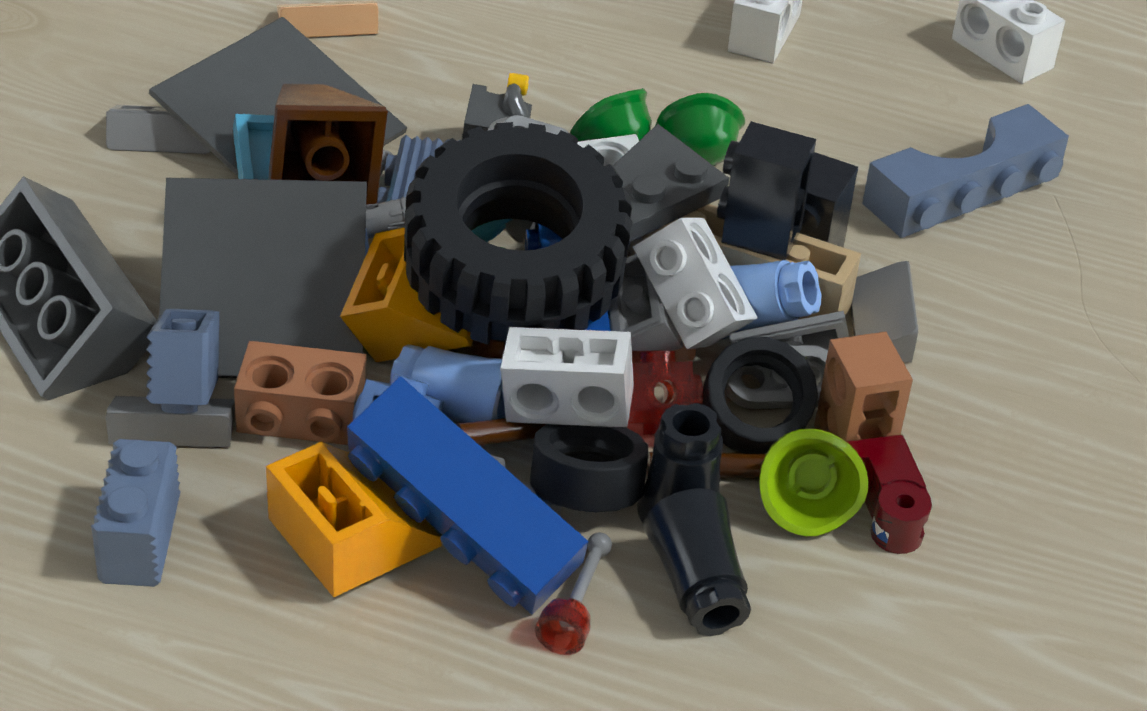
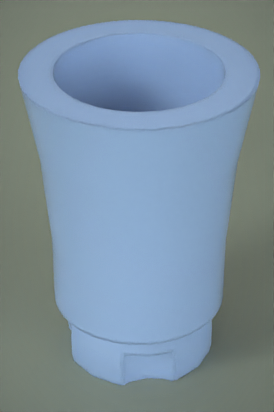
M787 260L762 264L730 266L758 319L735 332L794 321L819 312L822 294L819 288L818 273L810 261L790 263Z
M408 344L403 346L399 357L393 363L389 383L391 384L393 375L398 374L429 384L426 395L444 401L441 412L450 420L458 423L506 418L500 371L502 359L456 353L433 346H428L424 349Z

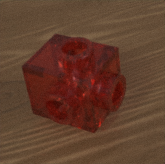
M675 351L640 352V363H632L634 387L628 424L643 423V435H655L660 427L661 416L672 405H690L694 403L703 405L702 378L700 374H693L692 361L676 362ZM656 384H659L664 390L662 402L655 398L654 388Z

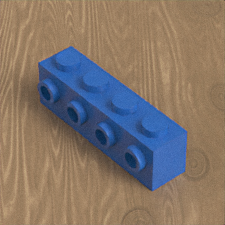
M400 376L347 426L348 450L350 451L348 457L354 467L370 481L374 482L380 478L396 492L394 495L396 503L411 519L418 523L426 519L442 534L440 540L447 551L465 565L473 561L489 576L487 582L493 592L509 606L515 607L519 603L533 615L584 562L588 540L403 377Z

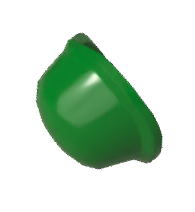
M642 88L615 94L600 100L577 120L570 134L575 136L578 142L636 134L640 141L651 130L652 119L646 104L647 91Z
M697 93L680 98L661 111L656 125L659 124L715 166L724 161L730 142L732 140L737 141L739 131L745 125V117L742 110L732 101L717 94Z

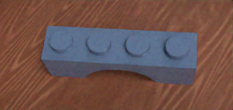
M1026 104L989 119L983 150L978 155L966 158H943L932 156L910 147L870 162L862 204L900 238H904L1059 177L1063 167V158L1069 135L1031 105Z

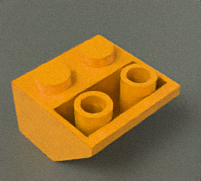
M405 227L375 233L340 315L341 319L375 362L397 359L403 346L408 344L424 349L428 346L450 350L471 346L473 342L470 338L471 332L461 329L457 333L440 322V312L435 315L429 313L418 300V292L410 287L406 275V262L404 261Z
M319 442L266 466L268 519L333 598L442 546L441 536L426 519L418 523L398 506L394 499L396 492L380 478L373 482L364 477L349 460V452Z

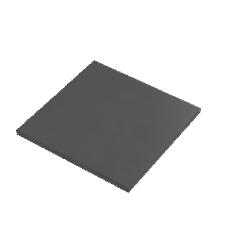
M284 17L275 20L149 89L151 97L237 176L238 169L233 136L235 114L274 115L275 105L283 84L328 85L382 105ZM387 110L384 146L407 131V127L389 110Z
M166 178L159 316L166 309L214 310L219 312L218 378L238 377L249 341L363 354V345L344 323L340 315L365 259L367 182Z

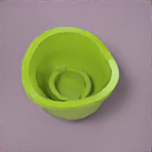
M799 429L787 433L770 447L761 464L759 488L766 511L780 527L797 535L819 536L840 527L859 511L867 496L868 476L863 460L857 451L842 438L819 429Z

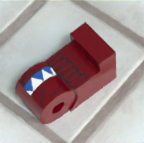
M903 434L846 441L857 451L867 471L868 492L865 504L873 519L870 529L872 539L876 545L891 553L907 554L915 551L922 544L925 534L923 526L928 521L932 502L926 489V484Z

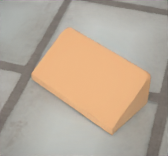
M375 1L277 5L278 19L284 17L307 38L378 34V4Z

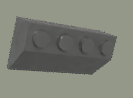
M23 176L0 205V332L40 396L51 400L128 374L147 351L146 349L151 342L147 335L157 320L75 202Z

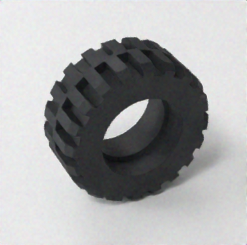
M513 122L496 123L494 129L483 131L481 126L465 131L462 134V140L457 142L454 138H451L435 149V157L431 155L427 157L415 171V180L408 187L405 210L404 261L406 262V275L410 287L418 292V300L432 315L440 312V322L457 333L461 329L471 332L470 338L472 340L489 345L490 339L505 341L506 345L509 327L585 330L588 328V320L592 322L599 320L610 309L611 300L618 296L623 284L633 221L630 219L632 212L630 196L622 187L623 180L611 164L603 166L604 157L589 144L584 148L577 144L578 139L575 136L562 130L556 135L546 132L545 125L529 123L528 128H513ZM522 219L549 228L560 236L562 240L551 246L536 250H510L482 240L472 230L495 220Z

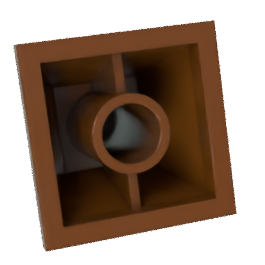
M283 84L275 105L268 180L367 182L366 205L376 204L388 115L386 107L328 85Z

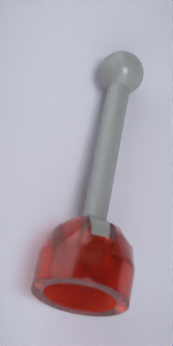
M598 532L589 537L587 545L589 554L569 599H553L542 610L536 623L535 634L538 641L546 649L561 655L575 654L583 648L591 628V615L581 602L600 558L606 556L611 551L612 542L605 533ZM568 627H573L574 630H568Z

